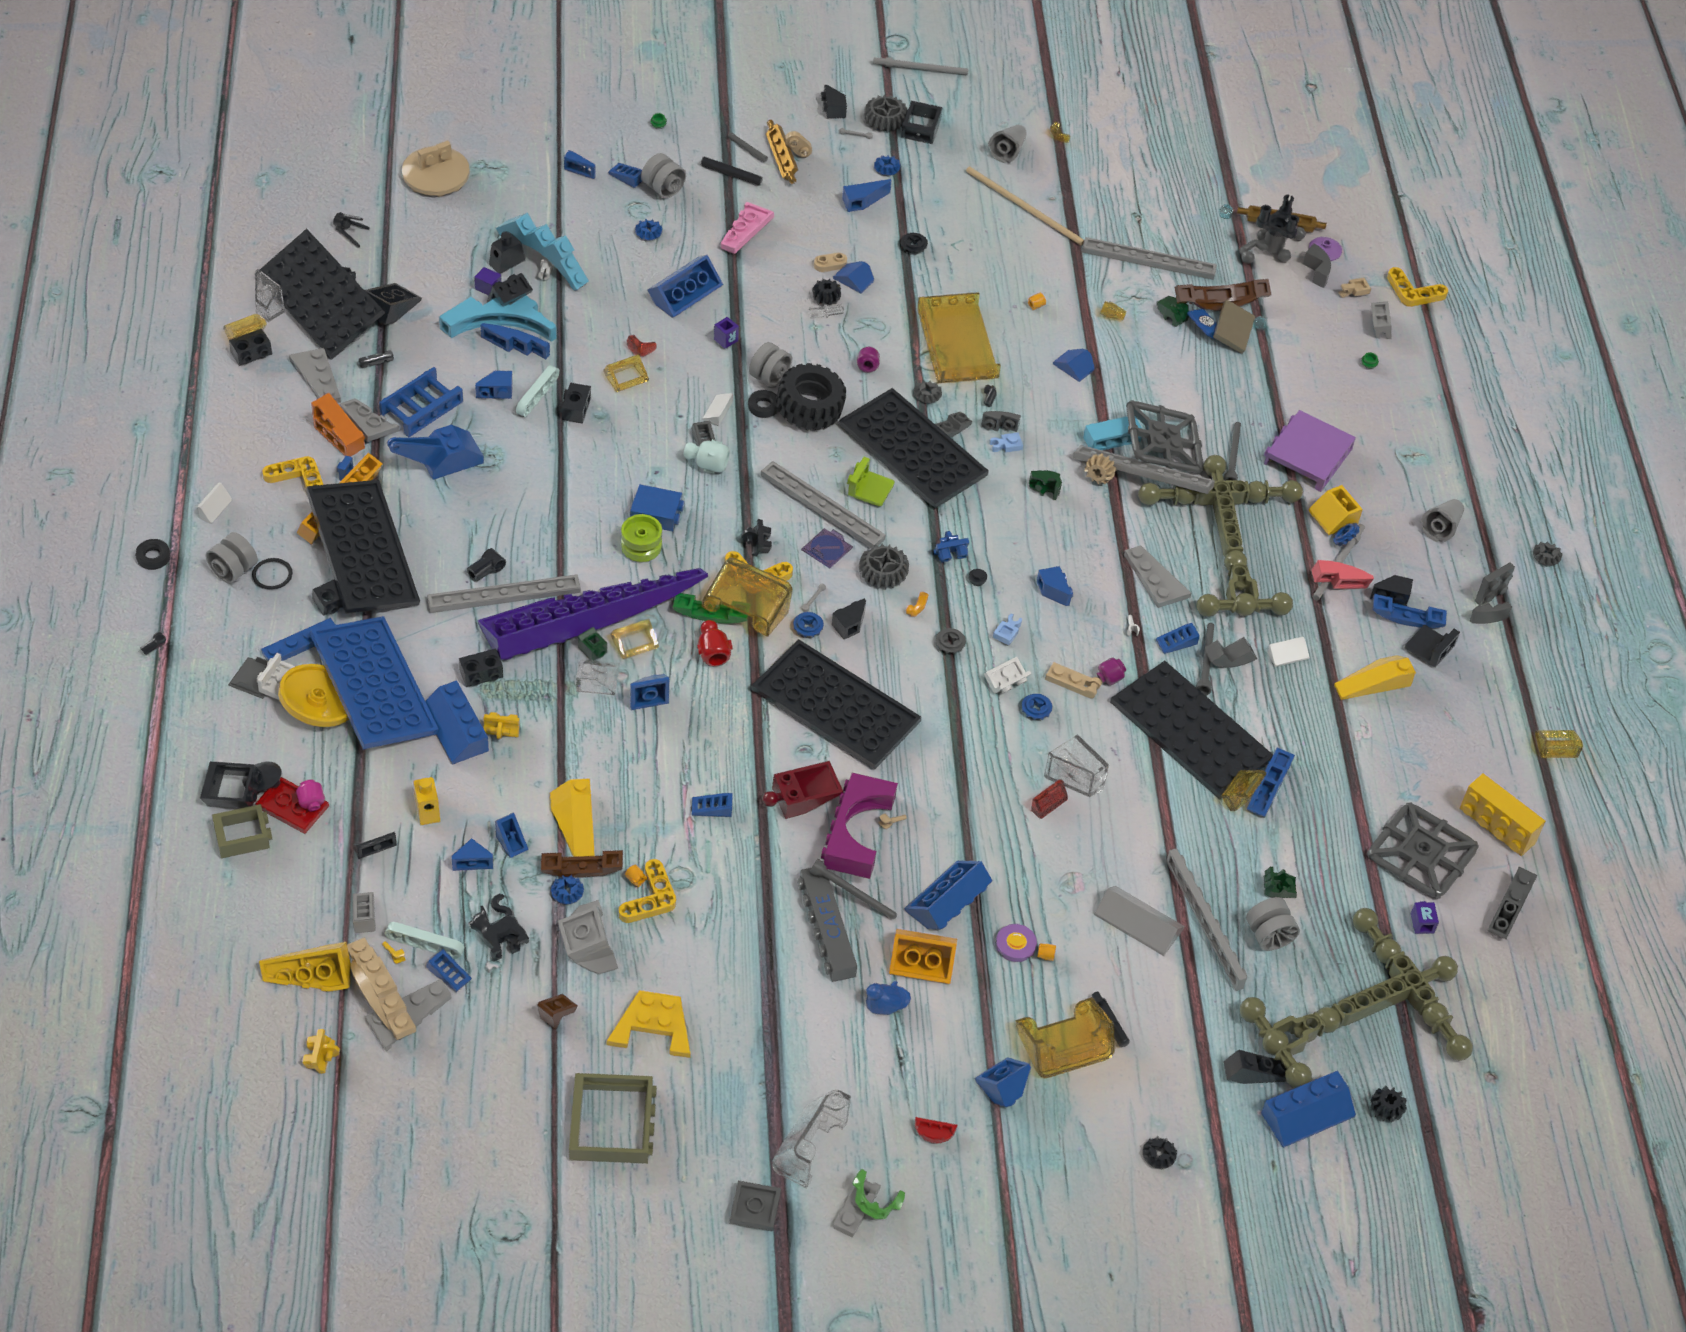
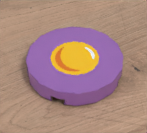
M1010 924L998 932L996 949L1006 960L1023 962L1035 953L1037 946L1036 936L1028 927L1020 924Z

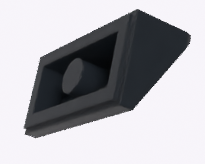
M394 831L354 846L358 859L396 846V833Z

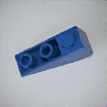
M887 179L843 186L842 200L847 211L864 210L888 195L891 191L892 180Z

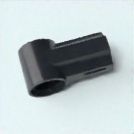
M493 548L487 549L480 560L467 567V573L474 582L479 581L492 571L495 573L500 572L506 565V559Z

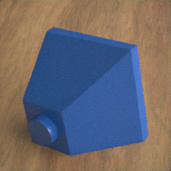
M665 674L651 675L631 683V710L669 704V677Z
M1007 1057L975 1077V1081L994 1104L1009 1107L1022 1097L1031 1066L1029 1063Z

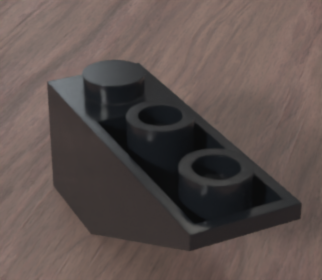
M1237 1050L1223 1061L1226 1077L1229 1081L1242 1084L1287 1082L1285 1078L1287 1069L1280 1060H1275V1058Z

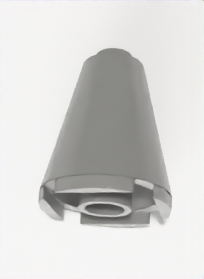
M1014 125L994 133L988 143L991 155L1002 163L1011 162L1016 159L1026 138V129L1022 125Z
M1452 499L1424 513L1421 519L1423 523L1422 529L1428 538L1437 542L1439 540L1446 542L1454 536L1464 512L1462 502Z

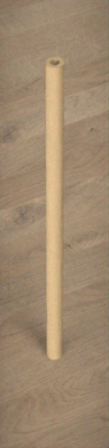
M969 166L966 169L967 173L1081 246L1084 244V239Z

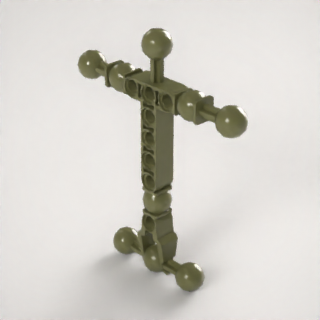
M1215 454L1209 456L1204 462L1205 472L1212 476V480L1215 481L1214 487L1208 494L1173 485L1172 489H1160L1153 483H1146L1140 487L1138 497L1143 504L1149 506L1156 504L1160 499H1173L1174 505H1177V502L1184 505L1191 504L1192 502L1194 505H1213L1221 547L1225 557L1224 565L1228 570L1230 578L1226 591L1227 600H1218L1212 594H1204L1198 599L1196 606L1202 616H1214L1219 610H1231L1232 613L1236 612L1241 616H1249L1254 611L1260 613L1261 609H1271L1275 614L1282 616L1292 610L1293 599L1284 592L1275 593L1271 599H1258L1257 581L1251 578L1247 568V557L1243 553L1242 538L1234 505L1247 504L1248 500L1256 504L1264 501L1267 504L1269 497H1282L1287 502H1297L1303 495V487L1299 482L1289 480L1282 487H1269L1268 480H1265L1264 483L1253 481L1249 484L1248 481L1240 480L1224 481L1222 474L1226 470V461L1223 457ZM1235 589L1243 590L1245 593L1239 594L1236 597Z
M1360 908L1355 912L1353 925L1359 932L1368 933L1374 941L1371 950L1373 952L1376 951L1377 958L1386 964L1385 968L1389 970L1390 979L1344 998L1338 1004H1333L1331 1008L1323 1007L1313 1014L1298 1018L1288 1016L1274 1023L1273 1027L1265 1017L1266 1006L1261 999L1248 997L1240 1005L1241 1017L1246 1022L1255 1023L1260 1030L1258 1036L1263 1038L1262 1045L1264 1050L1268 1054L1275 1056V1060H1280L1287 1069L1285 1078L1292 1088H1297L1312 1081L1311 1069L1306 1064L1296 1062L1292 1056L1303 1052L1307 1043L1316 1039L1317 1036H1322L1323 1032L1332 1033L1342 1026L1352 1024L1406 999L1416 1011H1419V1015H1422L1424 1022L1429 1027H1432L1431 1032L1433 1034L1439 1031L1447 1040L1446 1051L1452 1059L1463 1061L1470 1057L1473 1052L1471 1040L1464 1035H1457L1450 1025L1453 1016L1449 1015L1447 1008L1443 1004L1438 1003L1439 998L1435 997V992L1429 985V982L1435 979L1446 982L1456 977L1458 973L1456 961L1449 956H1439L1433 962L1432 968L1420 972L1412 960L1405 955V952H1401L1399 943L1392 940L1393 935L1391 933L1383 935L1377 927L1378 916L1376 912L1369 908ZM1288 1031L1299 1039L1289 1044L1288 1037L1284 1032Z

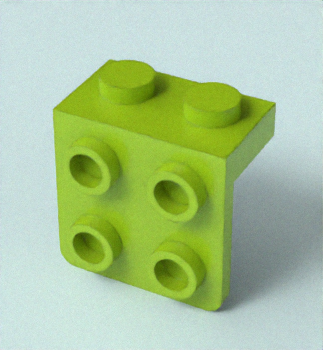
M863 457L860 463H856L853 475L850 474L848 477V495L876 506H882L895 482L893 479L869 471L870 458Z

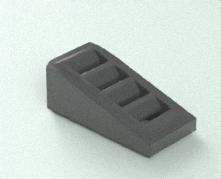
M710 421L692 424L691 430L697 446H700L703 441L715 440Z

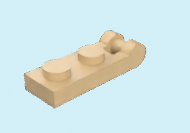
M1055 662L1051 665L1045 678L1049 682L1091 699L1095 697L1097 689L1102 685V681L1097 677L1091 678Z

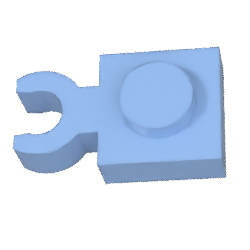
M1019 432L1003 434L1001 439L996 437L990 439V445H993L992 452H999L1001 449H1004L1005 453L1023 450V443Z
M1014 614L1008 616L1007 622L1002 621L993 633V638L1007 645L1012 643L1022 623V618H1019L1018 621H1013Z

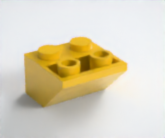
M1340 485L1327 490L1308 511L1325 532L1331 535L1347 524H1358L1363 509L1344 486Z

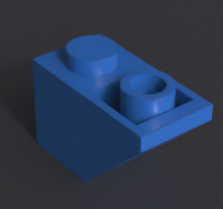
M494 370L476 382V398L512 399V371Z
M1060 566L1039 570L1037 584L1042 596L1064 606H1070L1073 590L1068 586L1066 574L1062 572Z

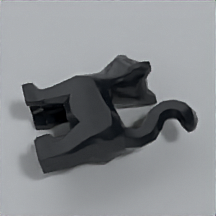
M497 894L491 899V907L496 912L505 913L506 916L493 923H489L488 915L482 905L480 906V912L475 914L469 922L470 929L480 933L483 942L491 949L490 955L493 962L502 959L501 943L509 941L512 954L520 951V943H529V937L525 929L518 923L511 908L499 904V901L505 898L503 894Z

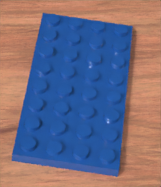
M384 616L311 629L310 636L363 749L427 737L438 733V726Z

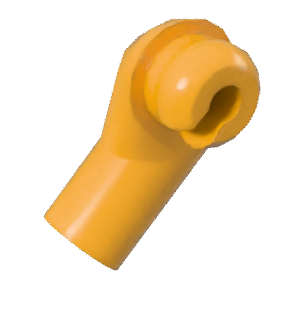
M920 592L916 605H908L906 614L915 617L923 611L929 594Z

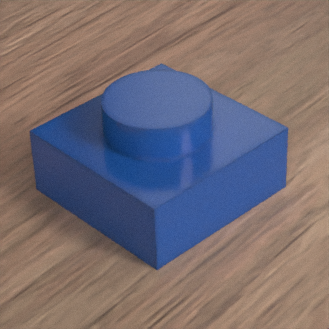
M345 456L343 461L339 462L337 466L339 481H342L354 468L352 457Z

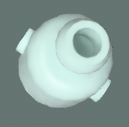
M713 439L712 441H703L700 446L689 442L684 449V457L686 459H696L698 467L712 474L714 472H723L729 460L730 450L728 446Z

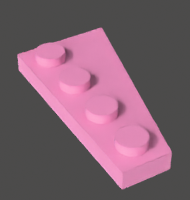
M746 202L744 210H741L739 213V218L737 221H734L732 229L727 232L722 240L721 249L735 254L774 218L773 211Z

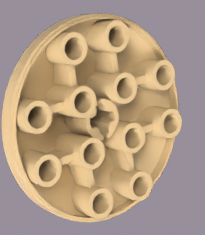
M448 140L435 146L414 151L405 159L402 165L403 179L414 192L436 195L438 197L459 191L467 182L470 174L467 159L458 151L451 149V144Z

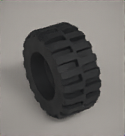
M798 364L796 367L789 368L782 375L776 396L777 408L783 418H787L790 424H795L798 428H806V430H821L835 424L840 418L847 391L842 379L839 378L837 373L831 372L830 368L821 367L820 364ZM801 393L814 394L822 400H810L802 396Z

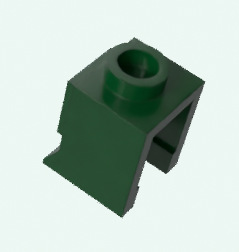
M594 627L578 635V648L592 662L602 658L607 653V642L597 633Z

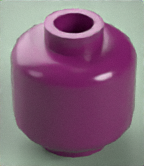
M874 347L862 348L857 356L859 369L866 373L876 371L880 364L878 350Z
M1111 657L1099 664L1097 676L1102 683L1106 682L1108 685H1114L1124 679L1126 668L1120 659Z

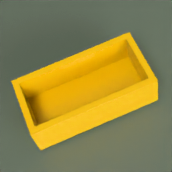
M1484 773L1468 786L1459 808L1520 856H1523L1536 844L1546 822Z

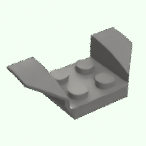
M596 900L579 905L571 916L559 920L558 923L568 957L574 963L599 975L618 969L614 952L608 944L601 916H603L600 902Z

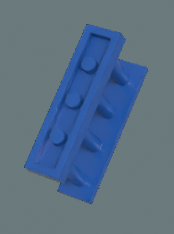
M432 367L388 397L383 398L379 402L380 415L384 416L389 412L393 413L403 421L404 434L407 437H411L463 402V389L459 386L452 390L446 388L437 380L436 368ZM432 385L444 395L435 399L424 389ZM419 394L430 404L422 408L411 398ZM405 403L416 413L408 417L397 407Z

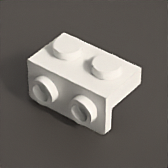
M276 653L273 658L269 659L264 672H261L257 677L259 692L280 700L278 688L281 679L288 670L295 666L281 661V654Z
M1018 657L984 673L994 694L1000 691L1002 694L1012 689L1011 685L1017 683L1019 686L1028 681L1026 677L1031 675L1030 670L1025 672Z

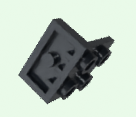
M522 273L518 275L513 274L503 282L498 281L492 286L487 303L497 297L501 305L505 306L532 293L533 289Z
M1423 625L1406 643L1404 648L1436 668L1455 647L1460 631L1454 628L1449 634L1445 633L1443 636L1427 625Z

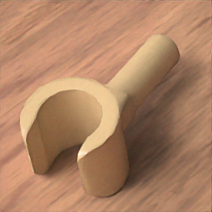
M884 813L879 817L881 821L878 823L884 829H888L893 823L905 820L907 817L906 815L890 818Z

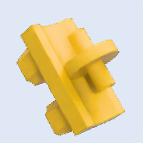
M495 712L484 714L483 729L486 734L497 735V739H501L502 736H519L520 718L517 715L500 716Z
M318 1029L317 1035L307 1038V1047L310 1051L313 1050V1053L305 1054L302 1062L306 1068L316 1069L319 1074H323L326 1072L328 1061H331L332 1057L339 1055L340 1048L335 1045V1040L325 1035L324 1029Z

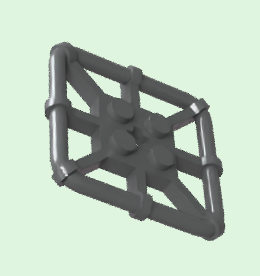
M1134 400L1127 402L1128 433L1131 436L1132 449L1137 460L1140 459L1141 461L1165 466L1166 468H1174L1196 474L1204 471L1201 451L1202 441L1199 440L1197 423L1192 414L1189 415L1184 412L1168 409L1163 405L1155 406ZM1141 410L1156 413L1157 421L1151 420ZM1164 415L1183 419L1184 421L1177 426L1165 422ZM1135 417L1145 425V429L1138 428ZM1190 425L1192 440L1181 438L1180 430ZM1138 436L1147 438L1148 446L1143 450H1140ZM1183 447L1194 449L1196 462L1183 450ZM1151 451L1163 453L1164 459L1146 454ZM1171 455L1179 457L1184 463L1175 462Z
M1409 802L1400 808L1389 823L1384 825L1383 831L1371 845L1367 855L1376 864L1399 877L1398 880L1409 883L1434 899H1440L1455 880L1462 876L1464 868L1476 854L1479 845L1477 841L1449 825L1445 819L1441 820L1423 808ZM1406 813L1409 815L1413 827L1409 835L1396 828ZM1417 815L1436 825L1435 830L1431 833L1420 826ZM1444 830L1462 842L1448 843L1438 837V835ZM1389 835H1393L1403 841L1399 847L1380 848ZM1419 847H1426L1427 852L1421 851ZM1468 850L1458 864L1444 857L1448 851ZM1399 855L1409 861L1404 870H1401L1381 857ZM1438 863L1451 870V874L1441 887L1434 871ZM1414 866L1427 872L1432 888L1409 875Z

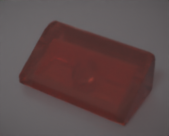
M1059 779L1033 798L1031 811L1038 818L1043 819L1068 800L1064 781Z

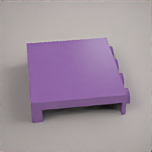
M1299 410L1296 415L1291 416L1288 425H1284L1280 436H1276L1273 440L1272 446L1266 449L1264 464L1267 465L1272 459L1316 481L1315 490L1322 492L1352 451L1356 437Z

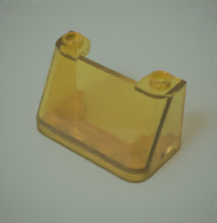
M729 558L723 563L706 592L701 607L715 612L723 604L753 618L754 629L768 637L789 613L792 586L784 579L738 559Z
M1092 997L1079 1001L1075 1005L1074 1017L1037 1028L1036 1021L1031 1017L1015 1020L1017 1033L1035 1071L1041 1078H1050L1108 1060L1115 1052L1113 1021Z

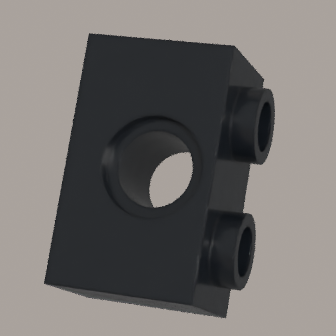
M570 382L568 389L564 391V402L560 403L559 412L562 413V420L583 424L591 401V386Z

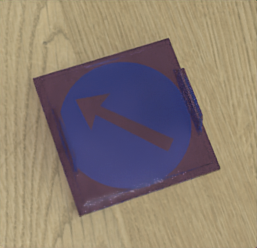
M824 528L801 550L830 569L853 546L845 542L843 535L832 529L830 532Z

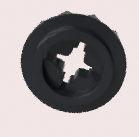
M908 233L901 239V246L904 248V251L909 250V253L915 252L917 254L927 249L928 241L922 234Z
M1159 1136L1154 1139L1149 1138L1146 1144H1144L1143 1157L1150 1166L1157 1169H1166L1175 1163L1177 1150L1174 1147V1143H1170L1167 1138L1162 1139ZM1163 1147V1153L1157 1158V1150Z

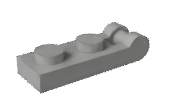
M865 1178L864 1190L869 1191L866 1199L873 1203L881 1185L875 1182L872 1184ZM856 1187L853 1189L833 1226L834 1229L852 1238L866 1215L855 1202Z

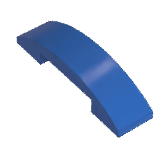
M1377 594L1373 596V611L1392 622L1421 628L1423 625H1427L1430 628L1446 626L1447 610L1429 606L1427 611L1394 604L1392 603L1393 598Z

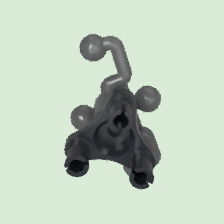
M1289 194L1284 195L1282 206L1271 215V206H1261L1260 215L1256 221V225L1262 228L1257 232L1258 240L1250 241L1239 250L1244 263L1251 264L1254 261L1255 255L1248 250L1255 246L1261 251L1278 254V258L1282 262L1290 260V251L1284 249L1287 239L1295 238L1296 240H1302L1306 236V231L1301 227H1297L1299 217L1292 215V204L1294 201L1292 195L1290 200Z

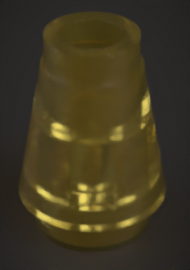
M1105 301L1100 314L1104 315L1103 317L1123 321L1127 311L1111 301Z

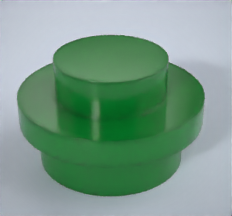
M655 113L650 123L656 128H662L667 124V119L664 114Z
M1368 352L1362 357L1361 363L1367 368H1375L1379 363L1378 356L1375 353Z

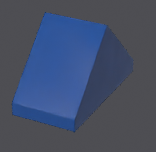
M510 813L495 820L496 838L510 858L529 850L515 813Z
M472 838L451 856L452 871L494 869L493 854Z

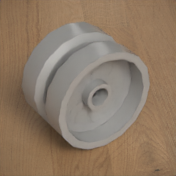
M771 342L764 343L754 354L749 366V373L757 380H762L764 384L774 388L780 384L782 375L791 368L792 355L785 350L779 349L778 346Z

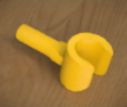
M386 941L382 943L391 954L395 964L406 961L403 949L395 951Z

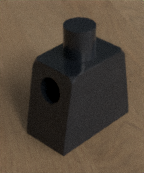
M502 232L501 238L491 244L489 265L497 273L501 274L525 261L522 243L510 232Z

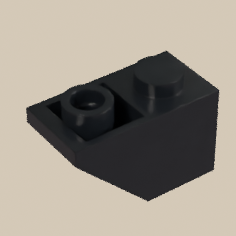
M824 85V91L821 92V101H824L823 112H826L827 119L846 118L847 102L845 94L829 85Z
M1394 575L1375 583L1370 599H1373L1374 594L1393 598L1392 603L1407 606L1411 595L1413 579Z
M865 598L854 601L850 605L833 612L832 626L844 640L860 633L866 609Z

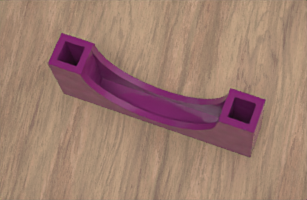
M853 772L850 779L845 780L843 788L845 793H841L839 799L841 806L836 807L834 816L836 820H832L830 827L832 834H827L825 845L828 846L827 848L823 847L821 859H824V865L827 866L826 869L863 878H871L877 851L858 843L848 832L846 824L853 816L866 810H892L898 783Z

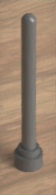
M1240 422L1234 423L1228 471L1224 474V481L1238 480L1235 469L1241 430Z
M1213 623L1207 624L1205 647L1213 643ZM1204 648L1201 679L1197 682L1196 689H1199L1206 696L1211 693L1212 684L1209 680L1211 661Z
M820 859L816 860L809 871L814 876H824L890 919L897 917L895 911L826 869L827 866Z

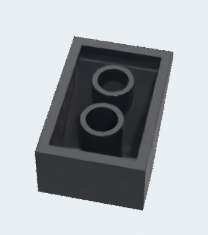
M397 283L365 290L385 312L377 319L379 323L384 325L396 322L422 300V297Z

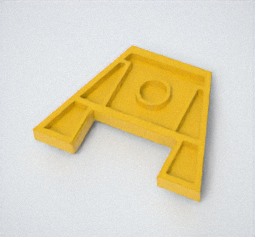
M639 990L607 1039L608 1046L628 1048L631 1030L672 1036L669 1054L690 1058L691 1055L680 996Z

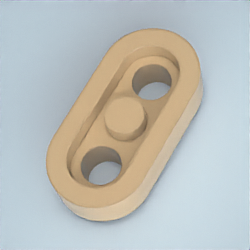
M791 131L786 134V145L799 157L811 155V143L799 132Z
M840 252L820 255L814 259V268L819 272L839 270L847 264V256Z

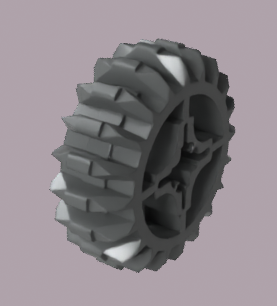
M878 95L877 98L872 97L871 100H868L864 109L866 123L870 127H874L875 130L880 129L881 132L883 130L888 132L889 130H900L908 110L906 104L902 103V100H897V97L892 98L891 95L889 97L885 95L880 97Z
M882 543L879 547L876 544L873 548L868 547L867 551L863 552L859 561L861 577L865 579V582H870L871 586L877 585L878 589L880 586H884L885 589L888 586L894 588L895 584L900 586L901 581H905L909 573L907 555H904L903 550L898 551L897 546L892 548L890 544L884 546Z

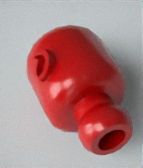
M707 620L701 624L700 630L702 634L696 647L704 663L713 667L721 666L731 657V650H733L732 641L728 640L727 635L718 629L715 621Z

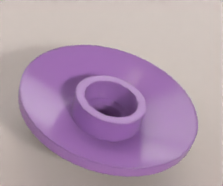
M1317 237L1309 244V248L1313 243L1321 247L1328 254L1330 261L1337 260L1342 254L1341 245L1329 237Z

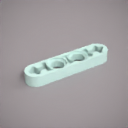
M549 365L519 401L516 407L517 414L526 417L557 380L559 368Z
M390 922L385 931V935L393 941L436 954L444 949L454 959H459L465 948L461 942L455 939L397 922Z

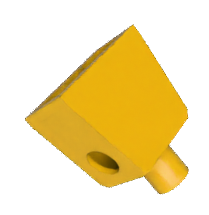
M434 778L414 780V797L420 825L441 822ZM430 804L431 809L426 810L424 809V806Z

